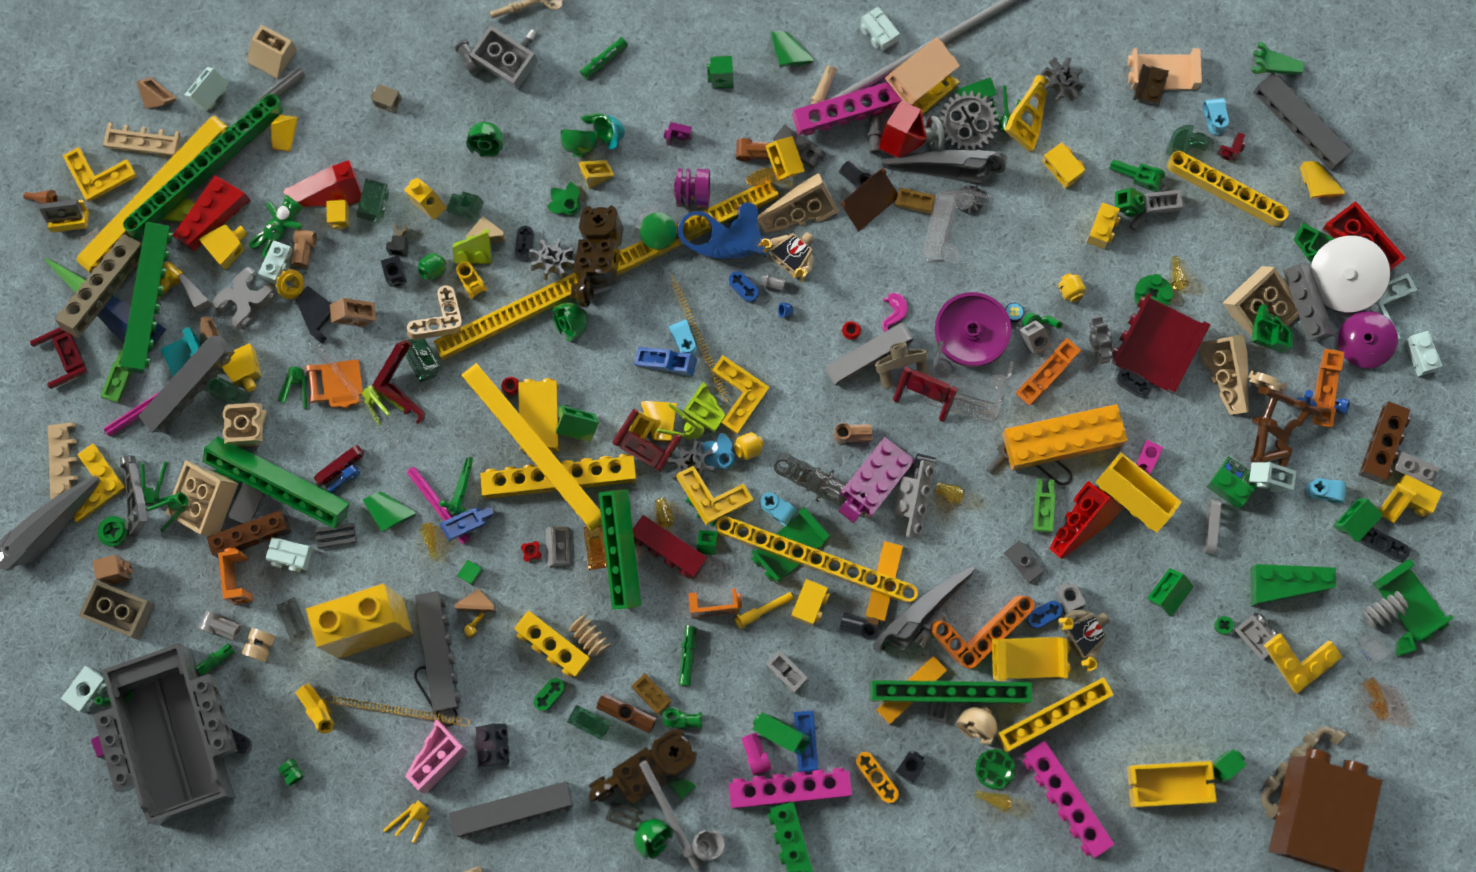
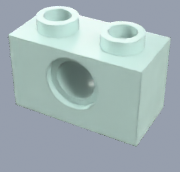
M273 240L258 273L264 281L276 285L277 277H280L282 271H287L290 268L294 251L291 246Z
M84 666L61 699L79 712L87 713L91 711L96 705L95 698L104 694L107 690L104 676L93 668ZM89 686L90 692L85 696L84 690Z

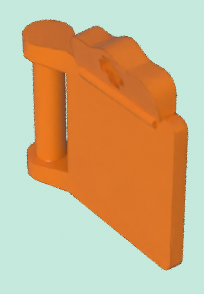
M357 359L306 366L311 391L310 403L329 401L332 408L341 407L344 409L359 404V396L362 395L363 388L360 365ZM316 372H322L324 395H319Z

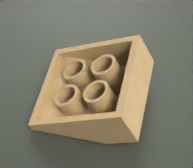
M1261 266L1223 302L1232 318L1251 336L1258 309L1262 304L1268 307L1266 310L1273 317L1277 315L1286 326H1289L1299 316L1290 289L1275 267Z
M185 460L172 495L183 492L188 498V505L185 506L186 511L181 513L175 520L200 535L211 536L219 533L238 483L226 476ZM167 507L165 514L172 517L177 511Z

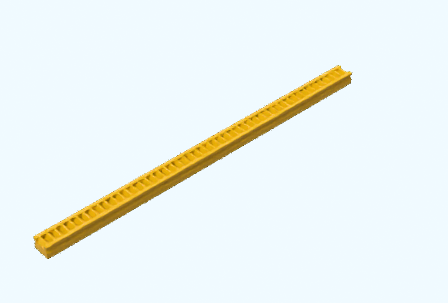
M768 179L702 212L709 214L720 224L725 225L738 218V208L742 204L752 203L758 209L778 199L779 194L775 190L771 179ZM701 216L689 217L683 226V234L688 242L711 231L710 224ZM678 233L673 243L664 249L654 250L641 240L620 250L617 276L683 245L678 237ZM575 273L462 326L461 331L456 334L444 335L433 340L442 360H445L571 299V286L578 282Z

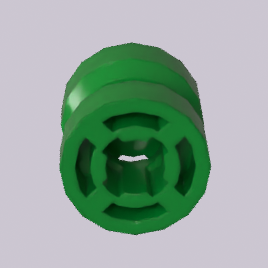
M294 758L283 763L277 769L279 774L285 777L287 786L294 785L305 776L304 772L298 769V763Z

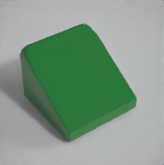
M699 530L697 551L701 554L716 555L719 532Z
M467 560L457 577L474 586L484 570Z

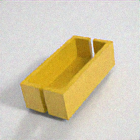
M1122 452L1119 453L1095 482L1101 490L1111 495L1117 503L1127 508L1133 516L1139 518L1149 529L1156 533L1172 517L1182 501Z
M1212 761L1131 765L1127 767L1128 785L1133 786L1132 789H1129L1131 808L1216 802L1215 784L1206 785V781L1214 779Z

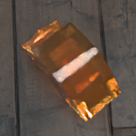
M602 524L593 531L587 526L584 527V541L587 549L589 571L607 568Z

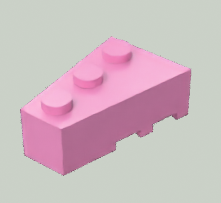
M438 720L435 721L433 730L429 737L425 739L421 752L417 754L405 776L418 791L424 794L469 752Z

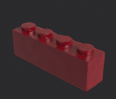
M645 515L641 516L633 528L634 543L640 547L642 545L649 548L647 552L656 558L659 555L665 559L663 562L669 567L673 568L675 566L680 569L679 573L687 579L690 577L695 579L708 561L706 556Z

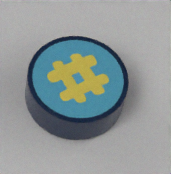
M1010 303L1005 309L1010 322L1013 323L1020 321L1024 315V309L1019 303Z

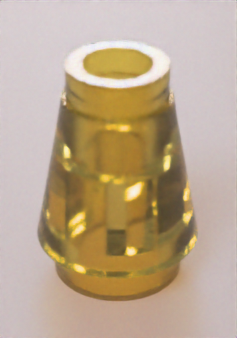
M938 482L935 493L953 504H960L965 490L958 485Z
M666 498L656 499V523L663 528L672 526L675 516Z

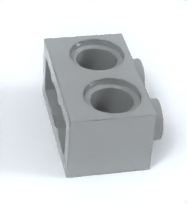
M780 650L766 663V667L793 694L808 681V677Z

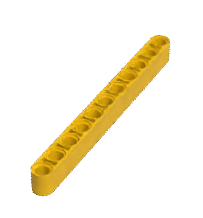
M210 117L83 249L76 259L77 263L91 274L93 269L100 264L103 257L109 253L115 242L123 234L130 237L123 227L124 220L230 127L218 117Z
M475 363L461 374L591 531L602 524L600 509L480 366Z
M727 516L720 517L716 522L719 534L729 539L905 604H911L917 599V588L910 583ZM724 522H728L731 525L727 531L720 529L721 524ZM741 529L749 531V534L744 538L738 535ZM761 535L767 538L764 544L756 542V539ZM776 543H784L785 548L782 551H777L774 548ZM801 549L804 554L800 558H796L793 556V551ZM816 555L822 558L821 563L817 565L811 562V558ZM837 562L840 565V569L832 571L829 568L830 564ZM856 569L859 575L856 578H851L848 576V571ZM869 576H874L877 579V583L869 585L866 579ZM890 582L895 585L896 589L893 592H888L884 586ZM910 589L914 592V597L907 599L904 597L903 592Z

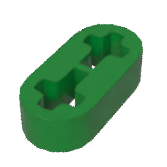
M559 678L549 680L535 696L533 701L535 708L539 711L549 710L564 693V682ZM559 682V687L561 688L560 691L558 692L555 690L552 694H550L551 690L553 689V687L551 686L552 683L557 684ZM549 695V698L546 700L547 706L542 705L539 707V698L544 699Z

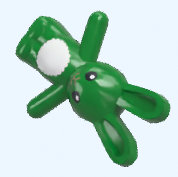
M285 195L284 201L278 207V210L272 202L266 204L273 219L267 222L264 230L249 242L251 249H257L268 240L262 253L264 258H266L273 240L278 242L284 237L285 227L296 230L303 228L301 223L294 222L293 220L304 207L288 195Z

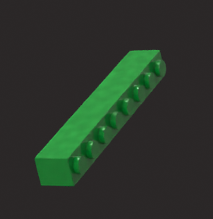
M146 222L120 365L121 371L145 374V370L150 368L151 358L148 357L149 350H153L154 340L151 339L152 332L156 333L157 322L154 319L155 314L159 315L160 304L157 301L158 296L162 297L163 286L160 284L161 279L166 277L167 268H164V262L168 261L170 250H167V244H171L173 236L167 225Z
M218 436L204 447L202 462L333 529L347 517L349 502L236 445L224 444V439Z
M871 680L869 682V702L1032 703L1031 682Z

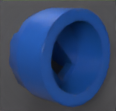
M780 303L778 306L779 316L781 318L792 316L794 312L793 306L790 303Z
M1344 398L1336 400L1335 403L1339 404L1334 405L1336 412L1346 415L1350 400Z

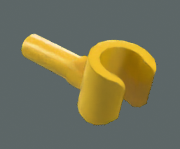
M480 612L472 623L465 626L464 631L468 638H472L478 632L474 627L485 615L483 612Z

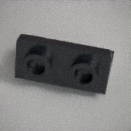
M493 723L477 726L476 739L479 767L510 763L507 725Z

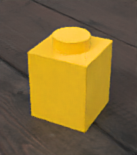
M346 200L327 201V223L334 230H343L344 227H349V205Z

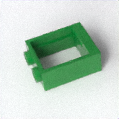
M763 712L760 715L758 714L753 721V731L798 755L804 754L811 740V737Z

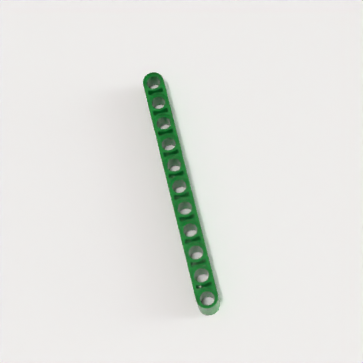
M273 94L265 96L133 211L123 222V227L134 239L143 237L146 222L159 223L283 113V107L278 97Z

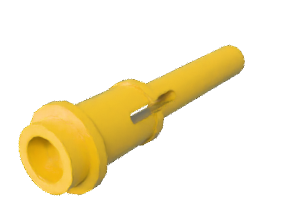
M789 592L758 609L754 607L740 616L739 614L736 615L737 617L734 618L737 627L745 629L746 625L759 620L761 615L794 599L793 595Z

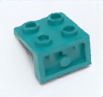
M190 327L182 330L184 334L182 339L161 348L173 377L201 347L196 333Z

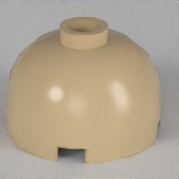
M986 707L969 708L960 715L956 724H959L957 727L962 733L973 740L974 736L981 739L979 743L991 744L997 733L996 719L991 715L992 711Z

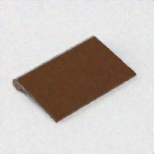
M884 168L878 170L840 203L858 232L897 200L898 193L887 177V172Z

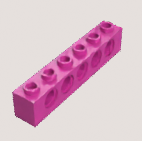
M886 82L794 109L792 118L798 136L802 134L809 136L819 129L826 131L836 124L843 126L853 119L859 121L865 119L870 114L876 116L882 114L887 109L893 111L902 99L891 85ZM879 96L886 97L887 102L881 101ZM862 101H867L870 107H865ZM845 106H850L853 112L846 111ZM833 111L836 117H830L827 112ZM810 117H817L819 122H812Z
M1041 742L1023 754L1025 758L1022 760L1028 770H1033L1036 775L1034 777L1039 787L1043 786L1047 791L1045 795L1052 805L1055 803L1059 811L1057 813L1063 822H1068L1071 827L1069 828L1071 835L1074 839L1078 838L1082 843L1080 847L1087 857L1090 855L1091 858H1095L1113 846V841L1046 742ZM1040 761H1045L1048 764L1046 772L1039 769L1038 763ZM1051 778L1059 780L1060 785L1057 789L1050 786ZM1063 795H1068L1071 798L1069 806L1063 805L1061 801ZM1075 812H1079L1083 816L1080 824L1073 820ZM1087 829L1094 832V839L1092 841L1085 838Z
M844 768L832 769L833 773L815 770L812 771L813 775L796 772L792 773L793 777L777 774L773 775V779L766 780L765 776L753 777V781L745 782V778L733 779V783H729L731 808L852 796L849 771H844ZM827 778L835 780L836 786L833 789H827L824 786V781ZM806 781H814L816 788L813 791H807L804 788ZM786 783H794L796 790L793 793H787L784 790ZM768 784H772L776 788V792L771 796L764 792V788ZM749 786L756 789L755 796L751 798L746 797L744 794L745 789Z

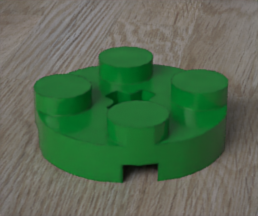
M1161 275L1145 276L1136 284L1134 289L1136 304H1138L1142 296L1146 297L1150 290L1157 291V298L1154 296L1150 298L1167 306L1170 304L1173 297L1172 287Z

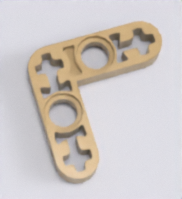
M441 286L437 291L442 316L415 320L408 323L407 335L410 339L432 338L456 334L461 331L462 320L455 292L451 286ZM445 293H447L449 300L445 299ZM453 307L455 310L453 312H446L444 309ZM431 325L439 326L437 330H431L429 327Z

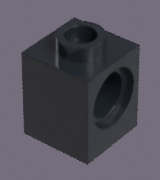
M399 255L380 260L386 282L389 286L399 287L404 282H407L403 262ZM399 270L395 276H391L392 271Z
M909 751L895 773L912 784L926 764L923 761L924 757L916 751L913 753ZM914 761L917 764L916 771L911 772L907 770L906 763Z

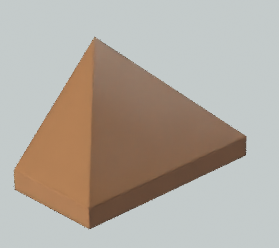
M152 77L137 82L146 109L165 105L177 99V97Z
M212 317L201 318V345L211 335L220 336Z
M480 589L455 604L457 611L497 612V608Z

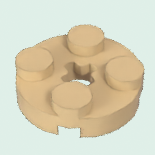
M1251 371L1248 377L1252 386L1257 388L1260 386L1270 387L1279 393L1285 392L1288 386L1286 382L1283 381L1281 385L1277 383V378L1260 372L1255 374L1254 371Z

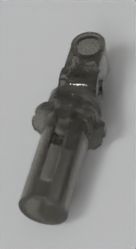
M782 453L777 457L774 464L775 472L794 484L806 488L805 491L815 493L816 502H819L822 497L842 507L847 500L840 494L846 483L832 476L835 470L831 469L826 473L821 471V468H814L807 462L801 461L788 453ZM779 462H786L788 467H782ZM862 512L859 517L864 519L867 514Z

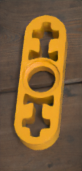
M860 753L856 758L857 767L882 801L885 803L895 802L898 798L897 788L870 753ZM862 756L870 758L868 763L871 767L874 764L877 767L871 770L868 775L865 772L869 770L868 767L860 765ZM874 772L882 774L883 780L881 783L877 784L872 781L871 775ZM885 781H887L889 785H886V788L889 791L894 790V798L890 799L888 797L886 799L884 797V795L886 794L884 789L882 788L881 791H879L877 787L882 786L885 783Z

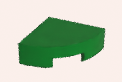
M1411 632L1401 636V639L1396 644V656L1418 651Z
M684 779L674 780L669 783L680 799H683L696 787L695 784Z

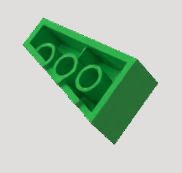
M1255 564L1250 568L1251 606L1330 591L1336 587V567Z

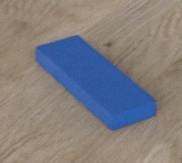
M814 711L794 712L795 729L811 737L804 754H797L798 771L811 772L818 770Z

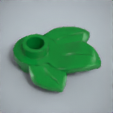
M570 182L565 190L552 187L551 198L553 201L547 205V208L554 214L565 213L566 215H575L580 209L578 201L580 192L578 187L573 182ZM572 204L574 208L568 209V205Z

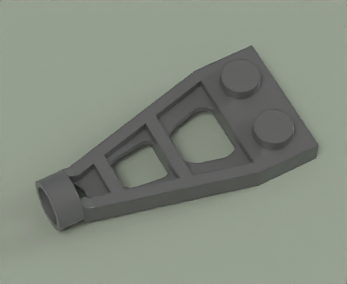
M128 455L120 458V466L125 471L127 509L125 528L128 530L129 536H137L147 522V513L136 465V457Z

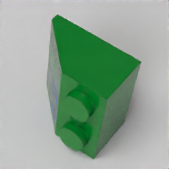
M1228 456L1206 487L1237 509H1240L1253 493L1257 484L1249 482L1251 471Z

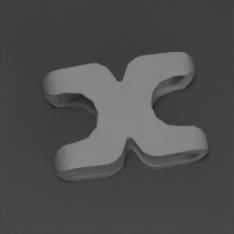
M251 267L245 268L234 278L235 289L224 288L212 301V306L219 311H224L230 305H237V312L232 317V324L236 329H242L254 318L255 312L253 307H265L276 295V290L269 285H265L258 291L251 290V284L257 277L255 270Z

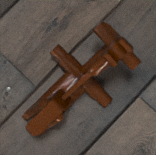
M1260 386L1258 394L1266 395L1270 399L1263 416L1252 419V423L1258 426L1250 461L1269 462L1279 459L1278 465L1286 467L1292 454V448L1286 445V442L1292 431L1296 427L1302 426L1310 414L1315 415L1316 419L1320 422H1327L1326 419L1322 418V413H1330L1331 410L1324 407L1318 409L1306 404L1305 401L1296 400L1274 391L1270 387ZM1277 401L1286 403L1289 407L1303 410L1299 417L1291 419L1283 430L1277 426L1276 420L1271 419ZM1268 433H1271L1277 438L1274 444L1277 450L1265 453Z

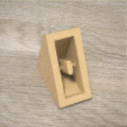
M482 217L466 235L467 239L469 236H477L483 233V230L489 229L490 243L506 241L503 231L485 217Z

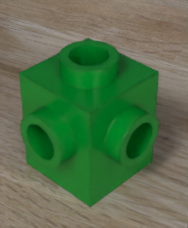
M1135 188L1115 191V207L1120 208L1119 212L1125 216L1132 217L1144 211L1145 199L1143 193Z

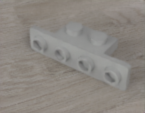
M921 460L917 479L902 476L895 514L909 517L906 537L921 538L928 499L931 493L932 479L935 473L934 462Z

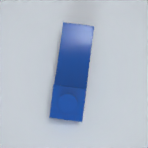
M638 347L634 365L693 377L697 358L692 354L673 352L670 349Z

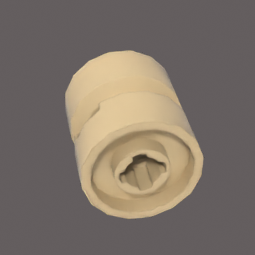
M251 628L248 636L249 643L245 644L241 654L266 662L270 653L268 647H272L276 636ZM257 640L263 642L262 647L255 645Z

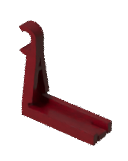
M404 340L396 343L372 386L405 409L404 414L410 413L411 410L418 415L416 424L424 421L425 412L412 402L394 383L390 384V380L412 345L409 341Z

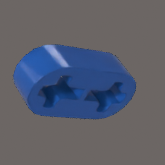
M735 271L730 274L729 285L745 302H755L758 298L757 287L742 272ZM734 277L737 279L741 278L742 286L739 283L734 284ZM745 288H746L748 291H750V292L753 290V291H754V292H753V295H754V296H753V297H751V296L746 297L747 292H746Z
M1049 601L1033 610L1027 616L1028 625L1033 629H1038L1055 620L1062 613L1061 604L1057 601ZM1049 605L1058 608L1056 615L1054 613L1046 615L1045 612L1050 609ZM1041 614L1043 615V618L1039 620L1040 624H1037L1036 622H1031V620L1033 619L1032 615H1035L1036 617L1040 616Z

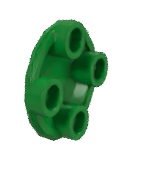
M661 212L647 215L642 220L639 228L642 241L654 250L670 246L677 235L674 220L669 215Z
M987 750L976 761V776L980 783L988 788H1004L1014 777V761L1003 750Z

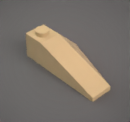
M1244 334L1201 342L1199 348L1202 362L1205 367H1209L1213 375L1211 380L1213 383L1216 382L1221 390L1219 395L1229 414L1249 412L1248 356Z

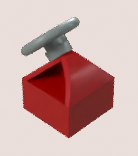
M901 100L886 123L879 149L897 158L913 152L925 143H928L932 151H941L945 140L942 123L938 117L930 116L925 127L922 110ZM933 121L935 122L937 129L934 127L932 123Z

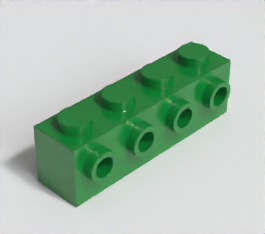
M794 802L770 808L771 813H768L770 825L775 824L777 831L773 833L776 845L780 844L782 852L778 853L781 865L786 864L788 872H813Z

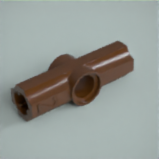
M605 693L601 695L596 709L648 734L652 731L657 718ZM629 708L632 712L631 716L626 719L622 718L621 712L623 709Z

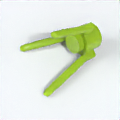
M372 385L362 392V396L365 398L364 402L368 406L377 425H381V422L372 405L377 404L387 416H390V413L380 402L382 397L401 411L405 410Z
M671 403L668 404L671 409L686 421L684 426L686 433L657 429L656 431L673 436L679 434L688 440H691L692 437L699 439L704 432V426L688 417Z

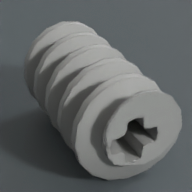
M1398 591L1394 593L1395 597L1389 595L1387 600L1381 599L1380 604L1377 602L1373 603V608L1367 606L1366 612L1362 610L1366 621L1375 631L1378 630L1377 623L1384 627L1385 619L1392 623L1391 616L1398 620L1399 612L1404 616L1406 615L1405 609H1409Z

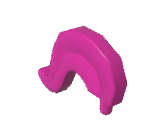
M892 293L888 295V298L883 299L884 302L889 301V305L894 309V313L883 321L882 329L884 332L888 331L889 326L900 322L906 317L908 311L907 302L901 294Z

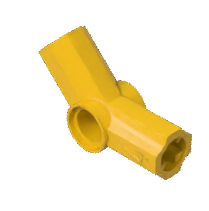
M310 683L301 686L295 694L306 708L307 715L315 724L320 734L330 733L335 724L331 717V713H333L331 708L319 697Z

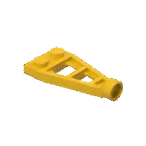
M1041 75L1035 76L1033 85L1010 115L1004 130L1027 151L1034 150L1040 135L1047 90H1044V86L1049 83V80ZM1032 96L1038 100L1036 109L1029 103ZM1025 111L1033 116L1031 127L1021 119Z

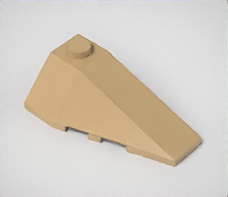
M818 173L799 184L758 215L757 220L765 233L786 229L789 225L796 223L805 225L806 221L810 220L823 221L838 213L839 210Z

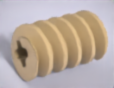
M585 614L571 625L569 631L571 633L576 632L574 634L575 639L580 638L578 643L584 645V651H589V657L599 656L611 644L604 645L606 637L599 639L602 632H594L597 625L590 627L593 620H585L588 615Z

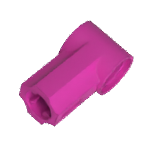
M757 732L741 738L753 776L772 769Z

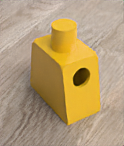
M419 178L411 180L404 189L410 201L432 220H435L447 208L437 194ZM427 199L432 201V204L427 205Z
M223 225L199 240L221 267L226 270L246 249L240 240L247 236L248 233L242 226H239L232 232L227 225Z
M249 343L233 350L235 353L231 357V361L222 367L231 382L236 387L243 385L246 392L255 390L257 387L254 379L261 377L256 350Z

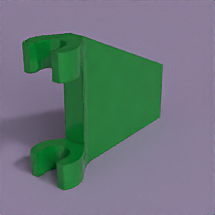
M1258 42L1257 48L1262 49V51L1254 50L1253 56L1257 58L1255 64L1260 65V67L1252 66L1254 74L1281 73L1301 75L1303 73V61L1274 52L1265 43Z

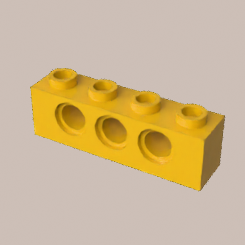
M529 610L514 628L518 632L516 636L524 643L526 640L531 642L533 650L538 654L545 653L548 656L546 660L554 666L559 664L563 667L562 672L569 678L572 676L578 678L591 661L590 657ZM536 629L541 630V636L533 639L532 632ZM555 641L556 648L553 651H548L547 644ZM565 653L572 655V659L568 663L562 662V656Z

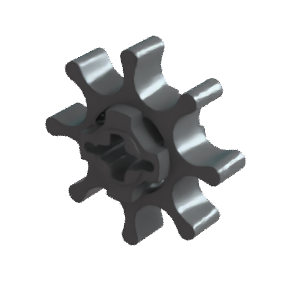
M1054 57L1049 61L1052 70L1046 67L1041 72V75L1047 76L1050 79V82L1044 86V90L1054 88L1057 92L1055 98L1057 101L1064 97V93L1069 96L1070 101H1073L1078 97L1075 89L1081 91L1086 86L1085 83L1077 79V76L1083 72V69L1073 70L1070 67L1071 58L1069 57L1063 62V65L1058 62L1057 57Z
M556 239V244L553 246H548L544 240H540V251L529 250V258L537 260L531 262L530 270L543 269L544 280L548 279V274L557 273L560 279H564L565 271L563 268L574 269L575 261L567 259L572 257L573 248L570 247L567 250L560 249V239Z
M1102 315L1092 317V322H1089L1091 331H1089L1091 347L1095 356L1099 358V364L1108 363L1110 358H1113L1110 350L1112 349V336L1107 323H1103Z
M694 441V447L691 451H685L683 446L678 444L677 447L681 450L680 458H668L670 464L678 465L677 472L671 474V478L676 480V475L683 471V468H690L688 464L694 462L696 464L694 467L703 480L702 475L705 471H716L714 466H707L705 463L706 459L713 455V452L708 450L704 454L698 453L700 445L698 441Z

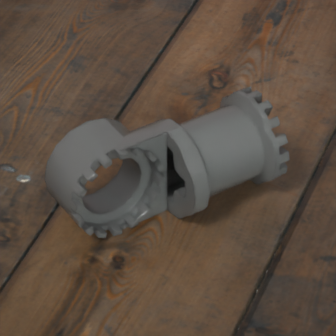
M465 39L461 40L460 43L458 42L454 50L462 56L464 65L474 77L481 70L475 65L476 63H474L470 56L472 49L469 46V41Z

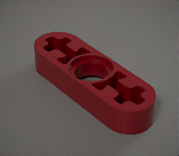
M359 445L353 446L314 476V480L320 487L326 485L341 474L343 470L361 459L365 454Z

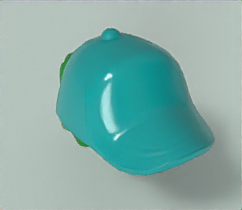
M593 113L581 117V120L586 124H593L597 135L603 140V143L607 144L609 149H615L625 135L624 126L616 117L605 116L601 113Z

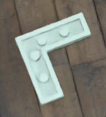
M1409 273L1389 281L1386 292L1381 299L1362 311L1380 313L1392 322L1384 305L1417 290Z

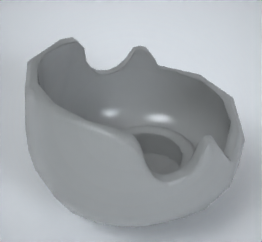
M716 830L701 831L694 837L692 843L694 854L704 861L715 860L724 853L726 847L724 837Z

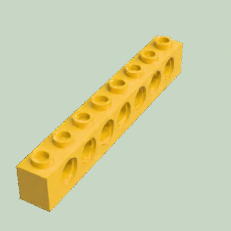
M621 454L618 458L602 456L600 460L584 458L581 459V462H573L572 460L562 461L564 468L581 488L637 482L635 458L630 456V454ZM533 464L524 465L523 468L516 469V467H505L501 471L487 469L485 472L480 473L481 490L484 499L557 490L545 475L541 482L535 481V477L543 473ZM618 465L621 467L620 472H611L613 466ZM595 468L602 469L599 475H593L592 471ZM576 470H582L583 474L580 477L576 478L573 476ZM519 476L525 477V481L522 484L516 483V479ZM505 478L506 483L503 486H498L497 481Z

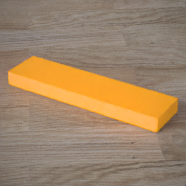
M884 541L877 572L893 578L896 577L903 549L902 545ZM889 582L884 587L888 592H892L894 584ZM872 591L865 617H874L884 622L890 598Z
M932 656L907 681H937L947 670ZM884 702L876 711L890 725L912 703Z

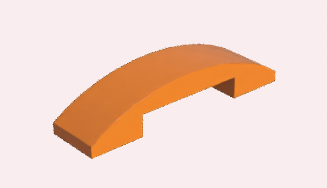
M1066 338L1015 394L1030 406L1081 352V349Z
M1324 349L1316 382L1314 402L1317 403L1316 408H1328L1331 412L1322 413V418L1326 419L1327 422H1320L1313 415V425L1333 428L1339 373L1342 371L1344 352Z

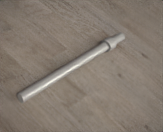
M647 761L641 762L639 765L682 846V853L688 858L694 870L699 869L701 865L694 854L692 844H689Z

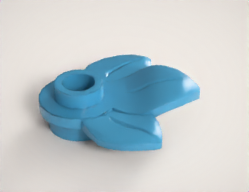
M720 433L717 442H703L704 452L706 453L708 450L713 452V455L705 461L707 466H714L716 469L720 467L728 469L735 464L736 457L732 452V442L728 436ZM726 455L729 457V462L727 463L724 462Z

